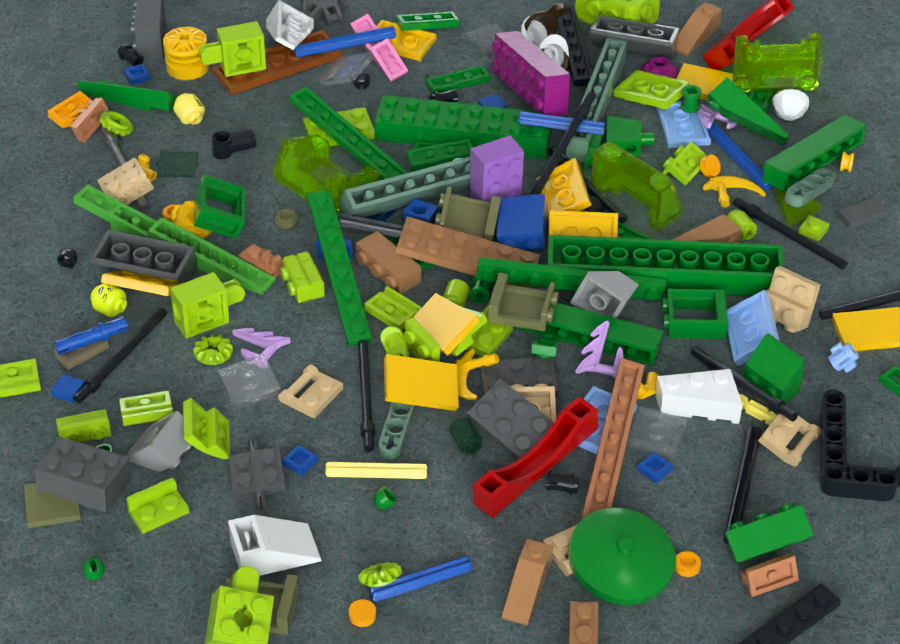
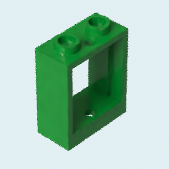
M203 174L195 190L193 226L231 238H237L245 224L246 188ZM206 197L232 205V213L205 205Z
M667 289L666 298H662V312H666V315H663V329H667L668 338L726 339L728 318L724 290ZM674 309L713 310L714 320L674 319Z

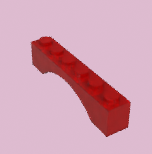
M790 0L764 1L702 56L711 69L720 70L729 66L741 56L743 49L752 40L784 18L795 7Z
M580 396L561 411L548 432L528 453L508 466L490 470L472 485L474 505L491 518L495 517L598 429V409Z

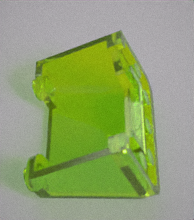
M810 33V39L808 41L801 39V44L761 45L759 40H755L754 44L747 40V35L736 36L732 81L743 92L781 89L811 91L819 86L825 58V45L821 33Z
M318 134L283 138L274 167L275 179L306 200L307 193L330 190L336 212L342 210L339 201L346 189L379 181L381 172L369 166L362 168L359 173L352 174L329 160L331 153L329 142Z
M605 143L594 150L592 184L601 192L609 191L613 195L624 191L651 208L648 217L652 219L649 227L656 232L661 231L682 215L683 204L671 178L614 143Z

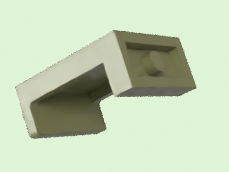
M447 187L446 194L441 193L438 207H442V213H437L435 225L492 241L501 197L492 196L491 201L486 202L451 194L452 187Z
M499 273L489 302L488 322L545 332L547 323H552L554 308L552 306H557L559 292H555V283L550 282L548 291L508 285V274Z
M237 569L233 570L232 577L237 571ZM287 575L285 584L259 581L258 593L274 596L269 633L288 635L299 595L298 576ZM232 577L231 579L227 578L225 587L231 588Z

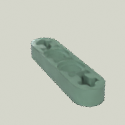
M819 168L790 186L784 201L791 206L802 207L830 189L837 176L829 169Z
M391 403L379 440V454L382 458L392 460L400 456L416 405ZM399 409L407 410L408 413L404 415H399L395 413V411ZM393 427H399L402 429V431L398 433H393L390 431V429ZM390 440L394 441V446L391 449H386L390 445Z

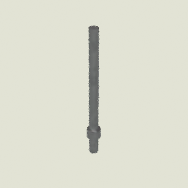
M102 126L101 131L105 137L104 142L111 149L120 167L127 161L119 147V140L115 134ZM144 196L136 199L141 211L149 209Z

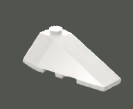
M278 0L266 19V28L277 42L294 50L314 29V19Z

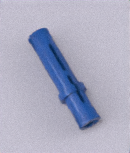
M123 316L106 323H97L95 327L63 339L55 340L56 351L61 356L94 342L107 341L113 335L128 331V325Z

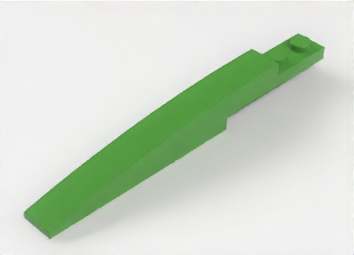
M88 184L74 196V204L110 222L111 230L195 247L197 269L208 274L214 272L218 278L224 281L236 279L244 289L261 295L276 281V278L176 224L162 217L156 221Z

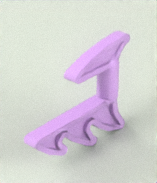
M701 104L698 114L700 115V121L707 128L710 129L715 119L727 123V129L738 125L736 122L721 116L718 112L715 113L711 108Z
M605 321L591 333L593 338L598 335L600 336L582 350V355H586L589 352L593 353L579 364L575 370L576 374L597 372L616 377L620 359L624 358L621 347L618 348L614 366L600 363L610 325L609 321Z
M254 328L232 330L234 336L265 348L260 355L246 349H241V355L248 362L265 371L268 370L266 362L276 350L291 343L290 337L274 336L271 331L255 332Z

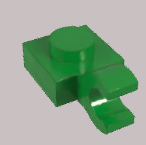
M593 135L588 156L584 159V169H587L589 165H595L596 171L600 170V158H603L605 145H602V136Z
M544 332L542 338H534L531 354H537L540 358L556 357L559 340L553 339V333Z

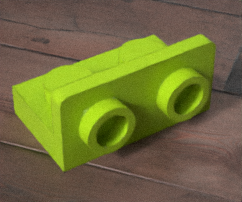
M690 141L686 147L681 145L673 154L676 157L675 159L671 156L663 164L665 170L660 175L664 178L670 172L686 186L701 170L700 161L702 157L707 155Z
M489 305L483 310V312H480L485 314L487 321ZM487 322L471 335L474 343L465 350L469 351L474 348L475 354L482 357L487 354H495L513 331V326Z
M106 409L56 419L59 438L83 442L93 439L100 440L111 436Z
M174 478L159 482L126 498L128 513L142 534L190 513L188 505L177 491Z

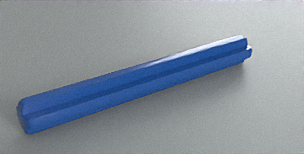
M391 26L301 44L294 51L296 57L300 58L379 42L387 38L388 40L396 38L395 28Z
M713 122L710 129L707 128L711 138L763 191L771 190L773 188L772 185L762 181L764 172Z

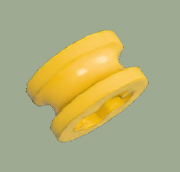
M843 151L840 171L846 169L848 172H851L854 153L848 155Z

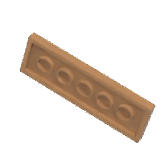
M408 216L395 252L472 276L476 275L479 257L538 264L540 257L539 254ZM508 283V285H513V286H519V287H525V288H531V287H532V286L517 285V284H509V283Z

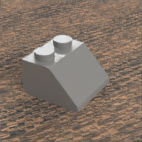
M589 271L570 304L579 309L618 318L639 284L619 271Z
M175 411L149 424L127 453L126 457H129V461L158 472L168 468L170 470L174 469L181 462L180 456L192 446L184 440L183 416L178 411Z

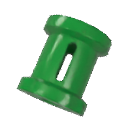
M687 85L683 87L682 111L686 113H696L699 111L700 105L698 100L702 91L698 86Z
M474 275L472 279L473 288L470 290L469 297L473 302L487 303L491 296L489 289L492 287L493 282L483 281V285H480L481 280H476V275Z

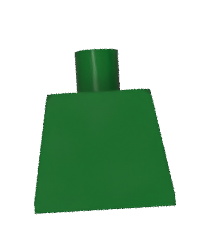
M607 116L605 157L640 156L641 145L654 146V133L642 132L641 121Z

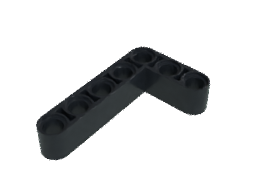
M830 389L825 391L820 409V488L822 492L835 497L874 501L893 500L899 482V475L896 471L889 468L847 464L846 398L843 392Z

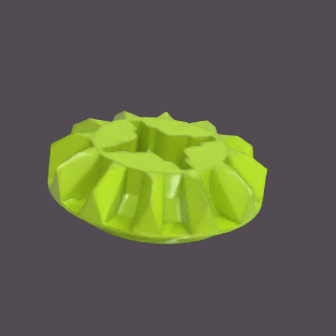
M106 111L101 114L99 121L109 132L111 131L115 135L119 134L121 136L131 134L133 125L124 115L113 111Z
M211 334L209 338L202 337L201 341L195 342L194 356L199 362L206 365L224 363L233 353L230 340L224 339L222 335L214 337Z
M386 562L371 565L369 568L363 569L358 576L362 585L379 587L394 582L402 574V570L398 563Z

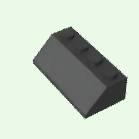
M599 15L591 28L590 34L592 45H597L602 49L606 39L612 38L627 41L626 52L632 51L638 52V54L643 56L656 55L669 59L673 58L677 51L680 28Z
M107 230L90 258L91 264L180 282L190 281L197 269L195 247Z

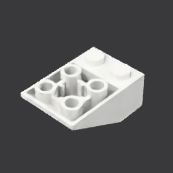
M251 515L228 521L231 546L238 568L251 566L261 576L321 561L308 523L259 515Z

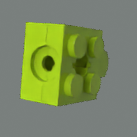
M258 21L217 28L218 42L202 44L199 48L202 62L205 65L220 63L225 77L266 70L264 35Z
M214 272L170 288L174 322L186 339L229 323L228 306L242 301L245 297V290L236 279L222 283Z
M251 566L239 568L232 577L231 588L219 586L212 594L205 644H268L274 596L258 593L260 575L255 568Z

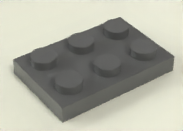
M552 357L504 359L489 367H479L484 395L501 378L509 386L514 384H520L524 387H534L537 384L555 386V397L558 396L559 390Z
M501 378L467 412V417L517 460L528 453L554 424Z

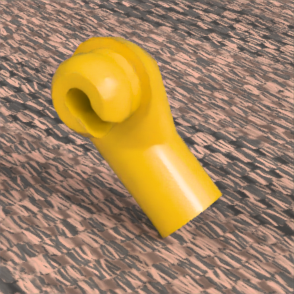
M140 154L137 161L148 179L152 182L156 179L157 172L149 168L150 157Z
M649 372L646 377V383L644 385L640 383L637 399L643 400L656 393L657 376H659L656 372Z

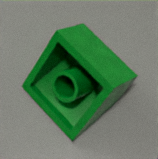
M768 333L763 337L745 364L743 378L772 397H778L786 403L800 392L806 359Z

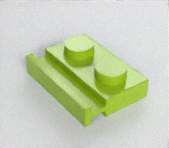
M388 286L385 287V291L377 293L364 303V311L388 326H396L401 330L404 329L405 321L414 317L422 308Z
M414 317L406 320L404 338L408 343L409 350L418 359L440 362V345Z
M36 359L0 365V398L41 391Z
M169 391L119 399L123 426L157 421L173 413Z

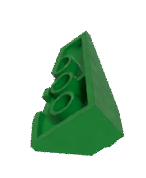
M728 77L709 93L707 102L715 113L718 112L721 116L784 146L787 143L789 135Z

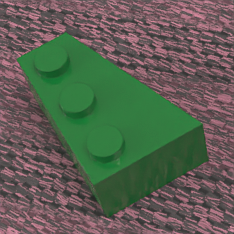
M794 503L787 504L779 508L780 513L770 516L769 512H765L755 516V522L745 525L744 521H740L728 526L730 531L725 532V537L735 563L739 564L766 555L772 551L787 548L789 545L800 541L810 540L813 537V532L803 506L795 507Z

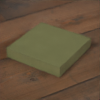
M36 483L23 484L28 528L81 520L79 502L36 490Z

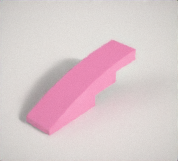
M369 14L350 23L355 34L379 29ZM388 38L383 41L363 45L390 82L409 72Z

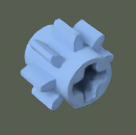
M839 342L830 349L833 354L828 356L837 371L844 368L847 373L856 367L857 363L855 360L859 358V355L850 343L844 346L842 342Z

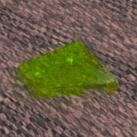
M779 189L775 190L774 196L780 204L781 213H784L788 227L808 218L809 215L812 216L820 212L822 209V205L815 199L802 207L791 206L784 201L787 190L784 192Z

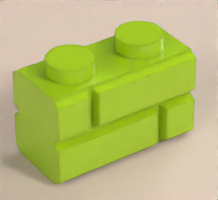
M307 251L298 253L296 256H286L282 259L283 267L280 268L281 278L283 281L288 282L289 295L295 296L298 303L325 296L324 281Z

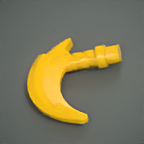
M736 176L709 178L710 181L705 183L702 188L704 191L710 189L718 191V200L723 208H727L730 205V198L726 188H744L754 191L763 197L766 196V193L757 184Z
M472 348L460 360L457 359L454 364H457L459 397L467 400L478 399L477 395L471 393L467 387L468 373L477 367H489L499 363L497 354H487L478 359H472L476 352Z

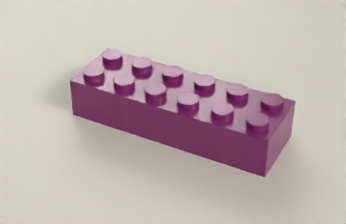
M519 31L495 33V41L492 43L494 61H492L493 73L539 114L553 116L568 115L570 74Z

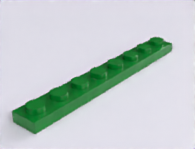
M305 86L289 96V102L380 180L408 173L308 87Z
M330 190L307 193L309 208L348 347L358 345L360 340H366L367 343H371L372 336Z
M479 257L476 280L496 282L498 274L504 273L508 274L509 284L549 288L550 282H553L557 290L577 291L586 274L593 270ZM624 274L639 284L631 298L650 301L662 300L666 289V279Z

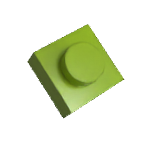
M809 215L799 227L798 233L819 242L829 230L830 223Z

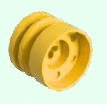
M179 27L165 34L163 44L166 70L171 77L180 80H193L207 73L209 65H205L199 55L200 46L207 44L206 34L202 30L194 27Z

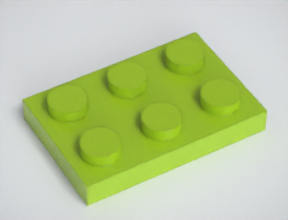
M636 70L613 89L614 97L624 99L625 101L638 102L642 105H650L659 109H668L683 96L682 89L690 85V82Z
M365 107L337 112L369 140L375 139V130ZM303 118V124L312 149L339 145L309 118Z

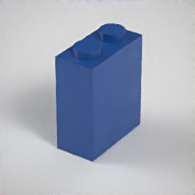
M545 194L501 198L497 227L498 243L521 250L545 249L548 224V206Z

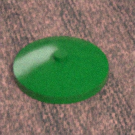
M606 508L589 514L576 526L568 547L570 567L580 584L596 597L614 604L636 605L655 598L667 587L675 570V551L666 532L651 518L630 509Z

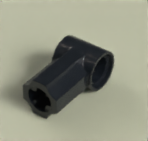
M252 129L232 134L227 131H218L212 136V154L216 159H227L232 153L256 147L255 134Z

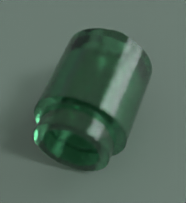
M458 418L452 423L449 433L459 450L466 455L477 453L482 447V437L471 419Z

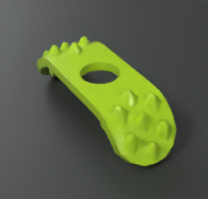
M396 326L386 327L381 333V342L386 353L409 357L408 343L404 338L402 330Z

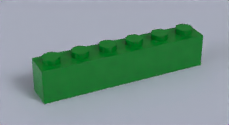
M843 115L767 160L763 166L764 174L762 181L783 192L786 191L790 186L812 172L825 167L841 157L843 151L848 153L861 145L864 140L866 124Z
M557 303V306H552L554 308L552 323H547L545 332L553 333V339L586 347L600 336L598 335L593 338L591 333L599 325L609 321L610 325L603 353L616 356L618 348L621 347L625 359L654 366L662 348L664 331ZM516 327L518 330L540 336L544 334V331Z

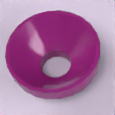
M662 56L646 61L640 70L674 79L678 76L676 66Z

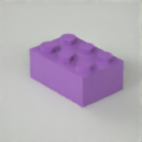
M511 135L471 148L470 198L490 202L492 196L501 198L522 196L524 150Z

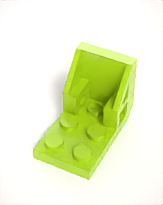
M576 0L575 11L579 20L590 25L595 23L599 15L654 24L658 20L660 0Z

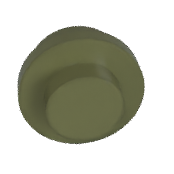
M290 209L279 211L275 217V224L281 229H291L298 223L297 216Z

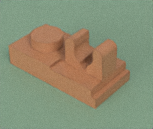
M95 98L94 101L89 100L87 102L88 108L86 110L81 109L80 116L70 126L79 141L85 143L102 124L99 121L101 114L109 111L103 98Z
M251 244L238 255L239 259L275 278L280 275V268L283 267L280 255L274 256L270 250L266 251L255 244Z
M791 553L749 567L746 571H741L742 581L748 585L749 596L751 597L799 581L796 559Z

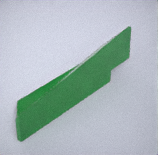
M78 80V89L85 95L96 98L100 97L107 101L151 112L154 108L169 112L178 97L166 91L130 87L107 80L97 82Z

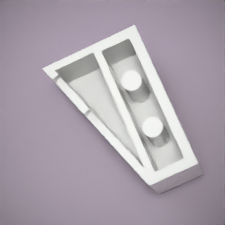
M730 369L657 376L655 397L661 414L690 418L693 415L708 417V420L713 421L723 419L730 420L735 424L740 423L742 402Z

